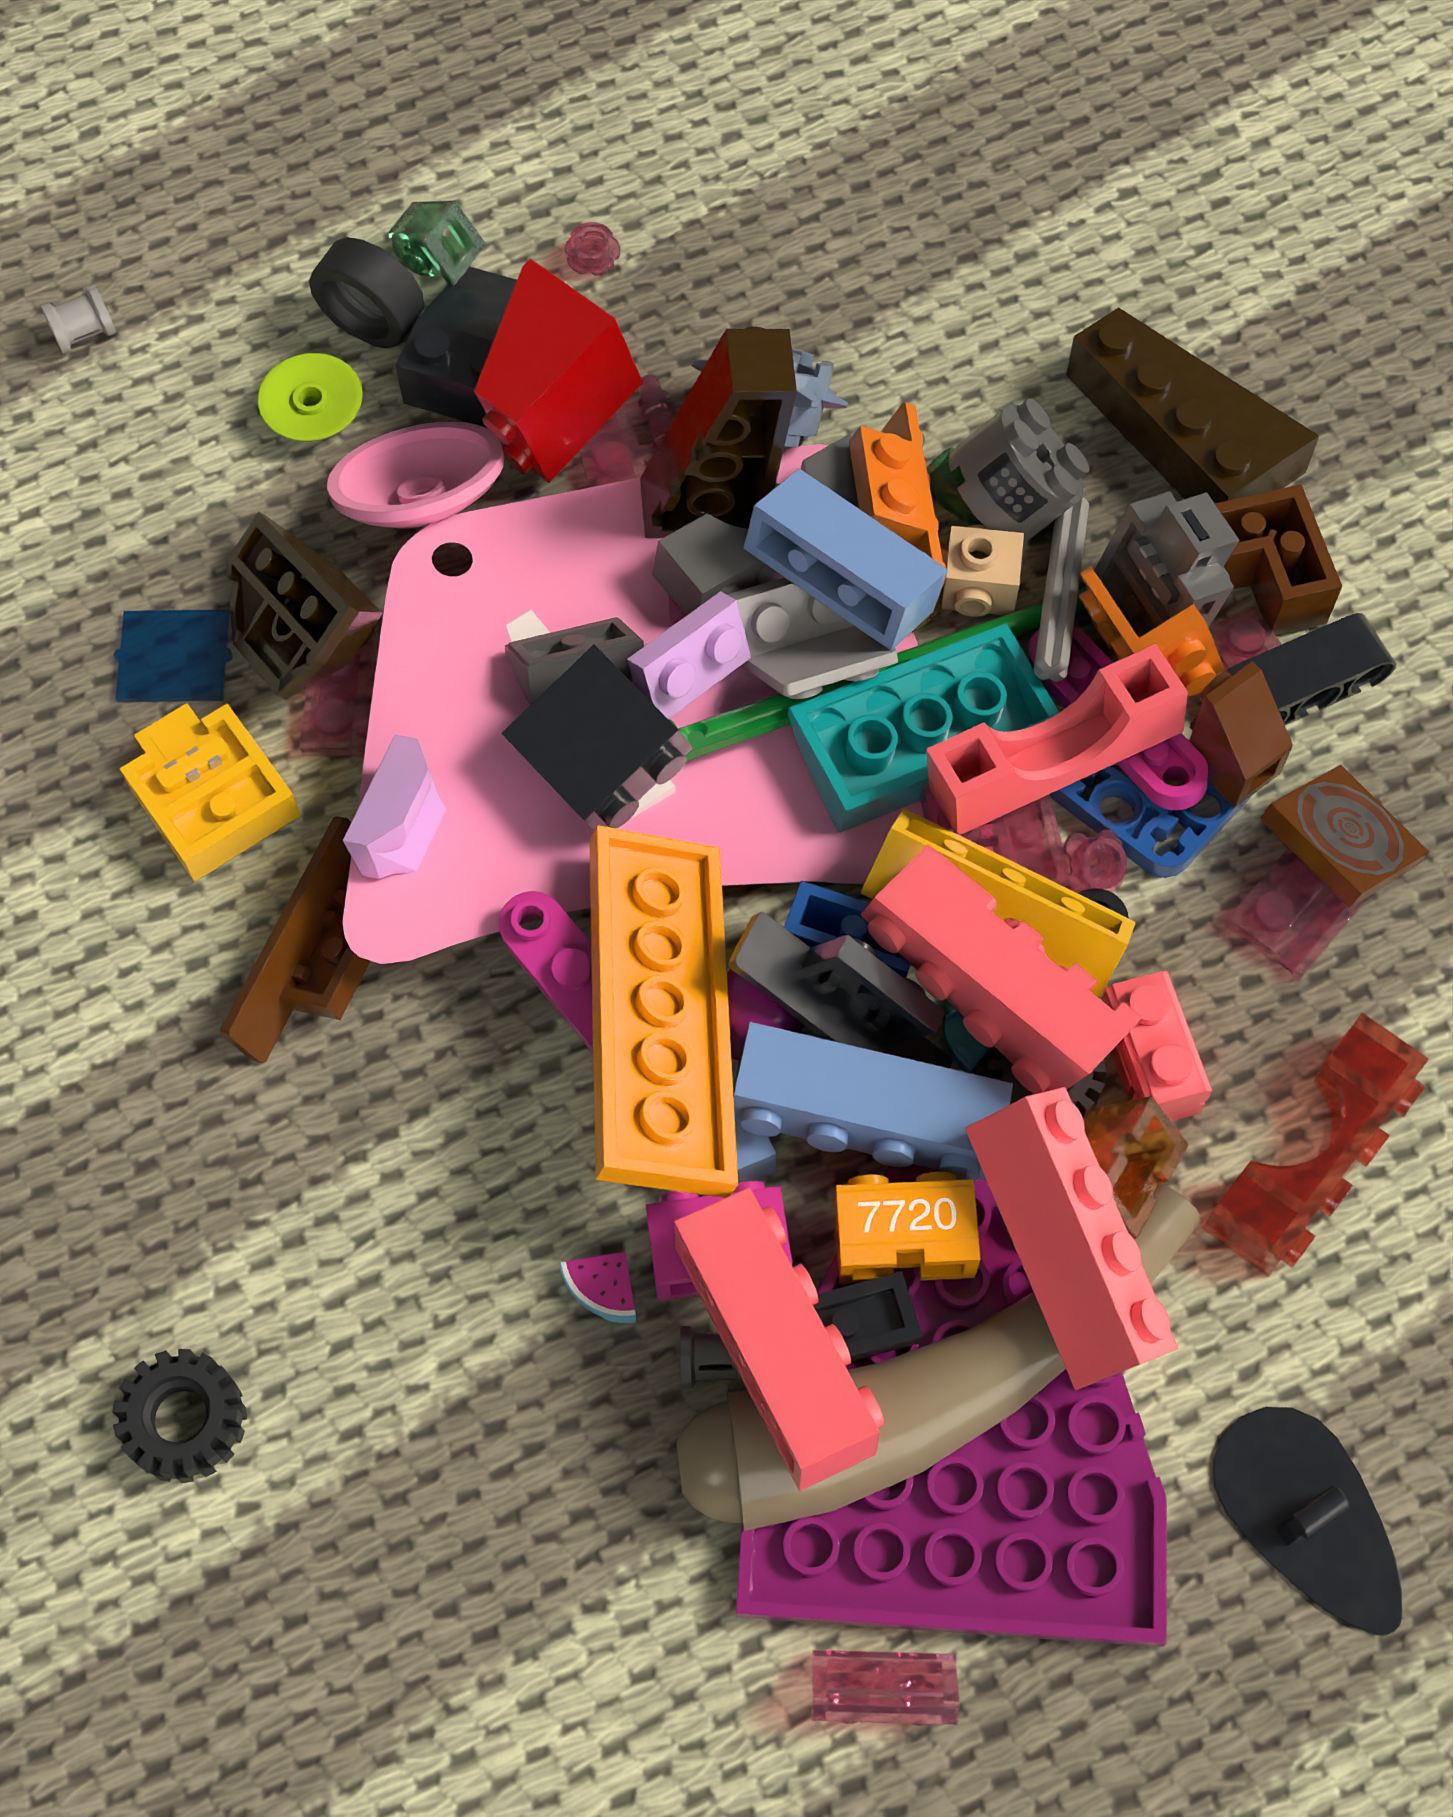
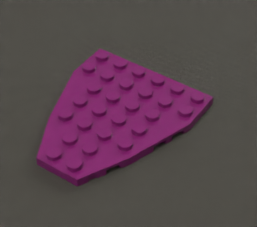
M915 1164L908 1167L888 1166L884 1176L888 1178L889 1183L916 1182L917 1176L930 1172H939V1170ZM978 1179L974 1182L981 1259L975 1278L920 1280L919 1267L893 1268L894 1273L900 1271L903 1273L922 1332V1341L916 1345L852 1362L845 1366L847 1370L880 1363L964 1332L1033 1292L987 1181ZM837 1253L826 1270L817 1294L857 1284H839ZM1065 1369L1015 1413L917 1475L831 1512L744 1531L742 1523L736 1617L1151 1647L1165 1646L1167 1644V1497L1160 1477L1155 1475L1144 1441L1145 1429L1140 1414L1135 1413L1123 1376L1125 1371L1075 1391Z

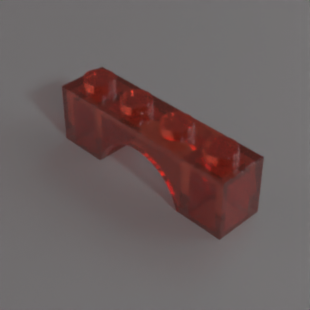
M1361 1013L1327 1058L1313 1081L1325 1099L1330 1113L1331 1138L1327 1150L1308 1162L1292 1166H1274L1250 1160L1214 1208L1202 1229L1267 1277L1271 1275L1280 1261L1293 1268L1316 1237V1235L1305 1228L1318 1210L1330 1217L1353 1187V1184L1343 1178L1352 1163L1357 1160L1367 1167L1390 1135L1379 1128L1391 1111L1403 1118L1426 1086L1415 1078L1429 1058L1364 1013Z

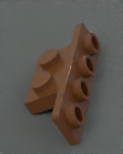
M333 817L220 1028L221 1036L251 1061L265 1063L293 1010L341 1020L371 962L356 955L350 949L344 936L343 914L351 863V854L343 842L351 825V821L348 818Z

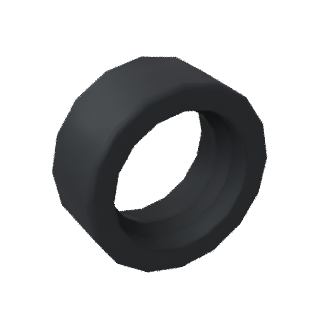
M346 237L335 241L315 267L308 280L311 295L325 315L349 335L375 347L386 349L399 345L425 307L423 292L413 275L385 250L362 239Z

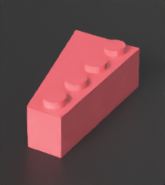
M928 844L873 898L862 912L861 916L869 923L867 928L870 935L888 952H899L917 970L915 976L918 982L930 995L939 1000L947 999L965 1017L963 1019L964 1026L978 1042L990 1048L995 1046L1013 1064L1011 1067L1013 1075L1026 1089L1034 1094L1066 1087V1090L1089 1075L1143 1017L1124 1002L1115 1011L1091 992L1097 982L1095 978L1076 963L1070 969L1057 965L1048 958L1042 945L1043 936L1024 921L1020 922L1013 918H1006L1004 921L993 913L997 908L995 898Z

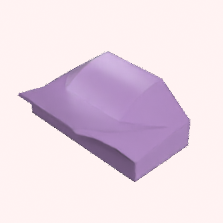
M394 734L343 839L363 876L381 879L395 873L408 874L418 871L446 811L437 793L417 738Z

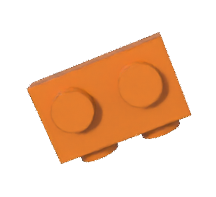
M1090 566L1080 572L1088 590L1080 594L1079 598L1091 616L1090 620L1107 648L1114 650L1119 660L1156 644L1188 691L1187 696H1193L1202 692L1218 673L1225 670L1209 627L1194 604L1138 638L1093 568Z

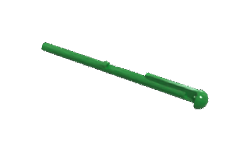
M1087 588L1078 590L1075 616L1087 612L1079 598L1080 594L1088 590ZM1043 603L898 652V662L879 668V672L1007 623L1015 637L1040 629ZM840 680L822 686L823 690L819 694L803 699H792L779 693L677 728L671 719L668 720L693 747L685 755L686 761L789 726L791 725L787 714L789 707L856 681Z

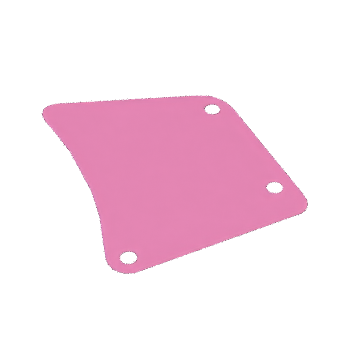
M816 444L784 449L776 483L781 484L798 468L801 469L804 459L828 445ZM640 478L455 514L441 521L430 523L416 533L399 550L392 563L385 598L358 808L394 734L419 740L437 793L446 811L416 872L408 874L395 873L381 879L367 877L360 873L351 856L343 914V929L350 949L359 957L379 964L411 961L458 943L499 932V916L504 905L515 895L527 891L542 892L551 896L565 912L591 908L589 840L594 830L501 734L530 706L505 653V645L512 642L506 624L530 609L550 633L618 617L644 641V646H646L686 617L652 575L658 541L662 538H645ZM445 543L461 544L469 549L472 554V566L465 574L449 577L443 575L432 564L434 550ZM912 631L895 647L897 653L918 646L914 632ZM740 666L670 719L677 728L779 694V692ZM789 725L686 761L682 769L671 779L676 789L674 794L633 817L617 829L720 847L722 886L794 883L801 881L864 885L892 825L904 808L941 827L949 824V821L935 797L930 796L839 833L817 791L800 751L792 726ZM983 824L975 828L974 830L979 836L980 846L997 854L987 825ZM529 914L521 920L520 925L542 919V917L537 914Z

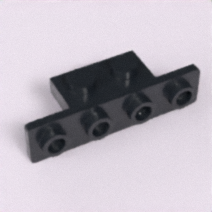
M760 912L751 917L729 959V967L822 1039L951 1068V1057L924 1037L936 1033L946 1011L925 996L924 989L918 983L900 976L879 960L871 946L861 940L845 935L810 948L765 912Z

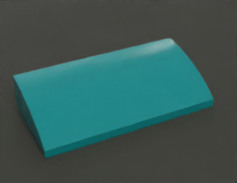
M1005 623L881 671L873 678L853 682L791 706L787 714L812 780L837 831L841 833L933 796L928 785L927 748L982 723L996 731L1002 732L1026 729L1059 713V710L1041 680L1035 675L1034 668L1009 626Z

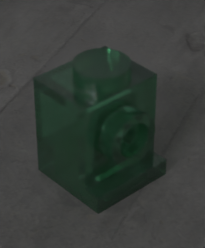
M455 200L412 202L387 233L392 240L395 255L411 271L421 276H442L447 284H456L487 245ZM448 227L454 236H444L443 232Z

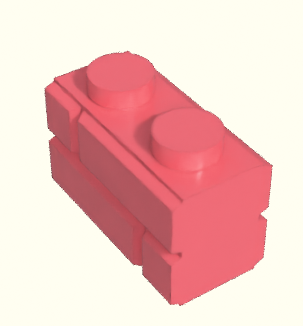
M1168 971L1148 974L1105 987L1101 999L1111 1009L1115 1011L1124 1002L1143 1017L1111 1051L1126 1096L1133 1097L1130 1107L1138 1129L1142 1130L1200 1114L1212 1089Z

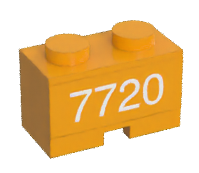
M930 1172L917 1176L916 1182L889 1183L888 1178L885 1176L862 1175L849 1179L848 1185H836L834 1214L839 1284L860 1283L893 1274V1268L909 1267L920 1268V1280L975 1278L981 1259L974 1179L956 1180V1175L953 1173Z

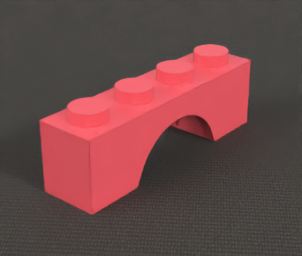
M1154 644L1099 669L1093 681L1082 695L1067 708L1042 723L1010 732L996 731L982 723L927 748L929 789L955 833L962 835L1184 731L1188 691L1158 646Z

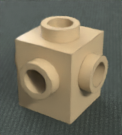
M985 525L951 526L948 549H941L942 560L948 569L943 585L941 609L956 610L963 615L979 617L986 614L1005 616L1014 613L1020 585L1024 533L989 530Z

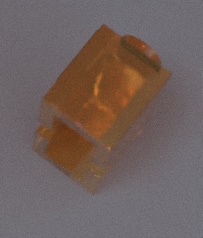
M1153 1096L1091 1109L1084 1121L1085 1134L1100 1168L1106 1173L1111 1182L1113 1199L1126 1229L1133 1239H1138L1158 1202V1199L1153 1194L1155 1188L1159 1183L1169 1182L1189 1145Z

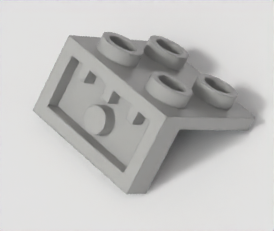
M785 577L726 594L738 602L751 658L741 666L783 696L792 699L812 697L819 694L823 690L822 686L840 680H867L878 675L879 668L898 662L895 648L889 650Z

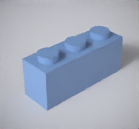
M799 468L754 505L743 548L889 650H893L934 611L948 571L947 568L926 553L914 547Z

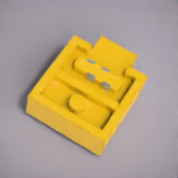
M188 703L182 705L134 734L143 755L119 768L130 791L194 882L301 816L293 793L228 703L202 718L201 722Z

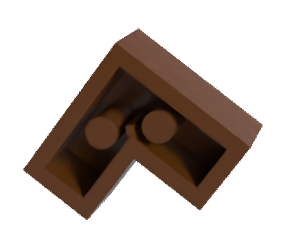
M1302 484L1215 503L1239 539L1224 568L1230 576V581L1234 586L1233 590L1247 586L1251 587L1269 636L1327 624L1343 586Z

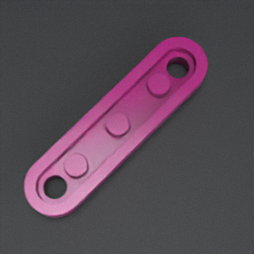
M1074 626L1067 676L1059 682H1055L1050 678L1041 680V682L1065 709L1088 688L1099 669L1113 662L1080 628ZM1039 630L1035 632L1029 642V662L1033 668L1035 665ZM1182 733L1116 763L1153 803L1164 809L1183 810L1190 808L1203 798L1207 790L1208 765L1206 759ZM1178 779L1183 781L1185 785L1171 786L1166 784V782Z
M527 891L515 895L504 905L499 916V930L503 943L593 1054L591 942L551 896L537 891ZM529 914H537L544 919L542 925L535 930L523 929L520 926V922Z

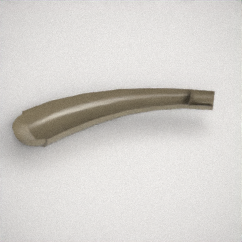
M1156 1181L1146 1183L1145 1187L1133 1198L1138 1199L1131 1212L1128 1213L1133 1202L1120 1213L1121 1216L1126 1217V1222L1124 1223L1126 1229L1140 1249L1141 1263L1150 1284L1201 1223V1216L1197 1209L1184 1196L1169 1186ZM1034 1291L964 1332L880 1363L848 1370L857 1389L867 1386L881 1409L884 1426L878 1428L880 1436L877 1453L801 1491L798 1490L748 1390L728 1392V1401L712 1405L695 1415L684 1427L677 1441L683 1496L696 1510L707 1517L722 1522L743 1523V1529L747 1531L837 1510L925 1471L1015 1413L1066 1369Z

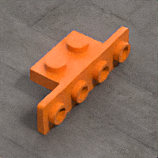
M903 402L881 432L860 425L849 440L858 506L861 511L946 568L942 560L938 537V520L934 514L930 491L931 480L930 475L927 473L922 446L923 434L919 429L916 406Z

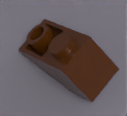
M1253 661L1233 676L1228 671L1219 674L1204 688L1200 694V699L1203 701L1200 711L1189 726L1192 730L1189 741L1206 759L1208 781L1234 808L1281 774L1293 746L1263 672Z

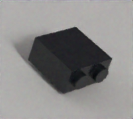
M595 644L501 733L593 830H595L597 825L617 829L628 822L639 807L638 801L656 783L659 785L664 784L676 776L685 764V755L693 749L682 733Z

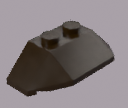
M260 512L257 513L226 560L227 578L233 581L230 596L233 645L273 692L285 700L347 666L359 648L366 645L371 639L375 625L383 614L336 565Z

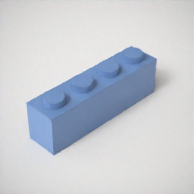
M750 1022L741 1049L733 1086L734 1116L736 1123H740L744 1130L755 1135L770 1137L783 1133L804 1138L809 1145L823 1151L840 1152L847 1148L872 1154L876 1161L887 1166L908 1167L915 1164L936 1169L939 1172L953 1173L956 1175V1180L974 1179L975 1182L979 1179L987 1181L965 1127L1010 1105L1013 1083Z

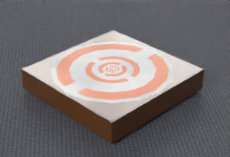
M1341 764L1272 802L1260 817L1349 908L1415 868L1429 853Z

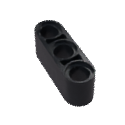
M1355 613L1240 662L1226 671L1233 676L1253 661L1262 670L1284 725H1288L1308 716L1307 709L1317 706L1319 710H1322L1362 692L1359 687L1366 683H1370L1372 687L1380 684L1393 673L1397 663L1363 613Z

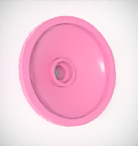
M465 422L420 424L381 435L348 453L332 469L327 480V490L335 509L357 522L372 526L403 529L426 527L430 523L458 514L485 494L503 469L505 457L501 441L487 428Z

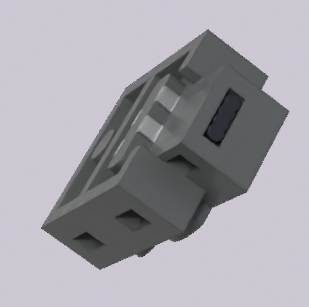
M1169 491L1129 504L1094 571L1138 638L1193 604L1206 621L1208 627H1210L1234 588L1224 565L1238 544L1239 539L1207 492L1177 502Z

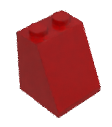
M530 258L522 266L474 392L486 412V415L482 418L484 425L504 444L502 446L504 459L518 472L525 475L529 470H532L546 482L550 483L643 384V381L616 319Z

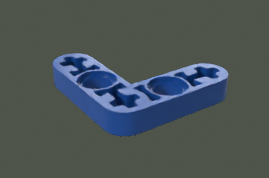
M1113 766L1106 767L1048 794L1054 801L1146 872L1156 877L1164 878L1177 876L1183 872L1252 797L1250 796L1234 808L1208 781L1205 793L1213 796L1218 801L1221 810L1215 817L1202 818L1193 814L1189 808L1168 810L1159 807L1135 783ZM1094 780H1100L1101 783L1094 788L1089 800L1085 801L1082 799L1086 786L1091 789ZM1106 798H1121L1131 806L1133 816L1124 822H1112L1100 813L1098 805ZM1179 822L1186 830L1178 840L1174 851L1176 854L1170 851L1164 853L1162 857L1155 854L1153 849L1156 840L1160 842L1167 840L1175 831Z

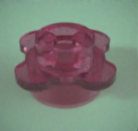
M1105 829L1098 836L1085 837L1081 833H1073L1067 837L1063 850L1069 857L1070 874L1066 878L1068 889L1079 893L1090 888L1105 889L1110 892L1120 888L1127 868V857L1121 846L1122 842L1115 831ZM1095 856L1097 858V865L1095 868H1092L1090 860Z

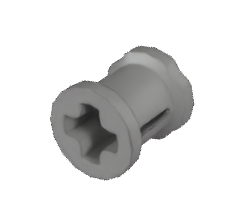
M95 284L86 287L85 295L57 306H52L49 302L41 305L44 316L62 354L70 352L72 344L104 332L107 336L116 333L113 322Z

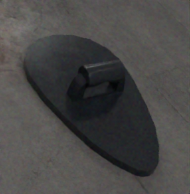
M1263 1407L1241 1416L1222 1435L1213 1458L1214 1489L1225 1513L1251 1545L1291 1584L1320 1608L1350 1626L1375 1635L1386 1636L1395 1632L1402 1621V1587L1396 1557L1364 1481L1339 1439L1318 1418L1292 1407Z

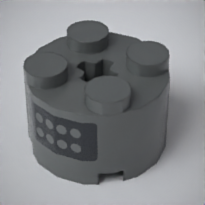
M1029 398L1020 405L1010 404L1004 407L951 450L949 457L951 472L960 465L961 473L966 481L957 489L976 518L989 530L1024 533L1023 544L1083 498L1084 486L1081 478L1089 472L1088 462L1082 452L1071 443L1063 444L1057 434L1050 428L1051 422L1046 411L1038 402Z

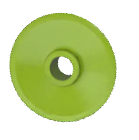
M322 353L300 354L280 362L265 376L258 392V408L265 423L276 433L286 438L302 442L324 440L344 430L355 418L362 403V385L353 368L343 360Z

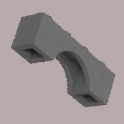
M849 434L804 459L801 470L859 509L849 440L852 436ZM705 514L658 541L652 575L686 616L720 591L730 594L784 578L780 573L743 549L749 528L732 526L709 514Z

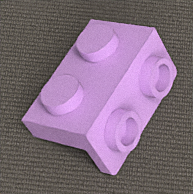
M720 591L627 659L633 678L632 683L667 719L677 714L751 658L737 600Z

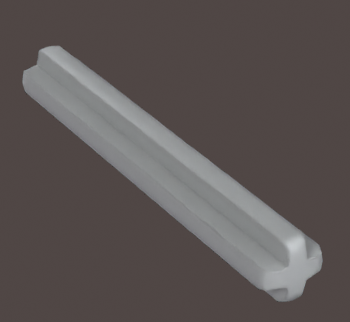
M1084 497L1056 518L1054 522L1034 673L1040 680L1050 678L1055 682H1059L1067 676L1089 503Z

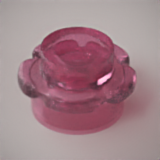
M597 222L580 224L573 229L566 242L565 253L569 256L567 263L573 271L581 275L587 272L592 273L594 276L606 274L613 269L614 260L620 257V245L607 226ZM590 250L598 252L596 254H587Z

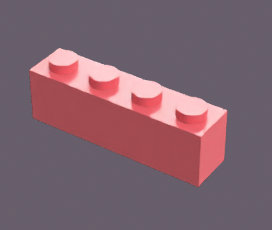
M1066 1087L1026 1096L965 1127V1130L1076 1391L1177 1350L1178 1347L1170 1330L1168 1314L1163 1305L1157 1300L1142 1266L1140 1249L1136 1241L1128 1233L1113 1199L1111 1182L1106 1173L1100 1168L1085 1134L1082 1115L1072 1103Z
M747 1188L674 1221L675 1249L798 1490H804L876 1455L880 1436L878 1428L884 1426L881 1409L867 1386L857 1389L845 1367L851 1363L846 1343L834 1324L824 1327L813 1306L819 1302L816 1288L805 1267L802 1264L792 1267L782 1248V1245L787 1243V1238L775 1210L770 1205L761 1209L751 1188Z

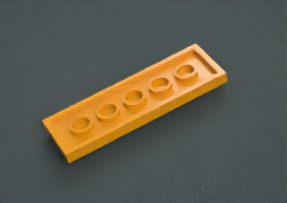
M597 825L589 840L595 1180L727 1198L731 1196L738 1186L720 847Z

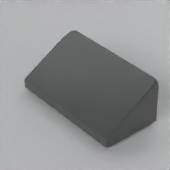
M614 617L509 642V644L505 645V653L524 696L531 705L593 644L632 682L633 678L627 659L644 647V641L620 618Z

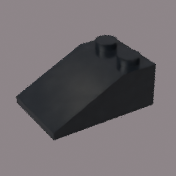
M467 265L462 268L417 318L395 364L403 404L487 428L482 421L486 412L474 390L517 279Z

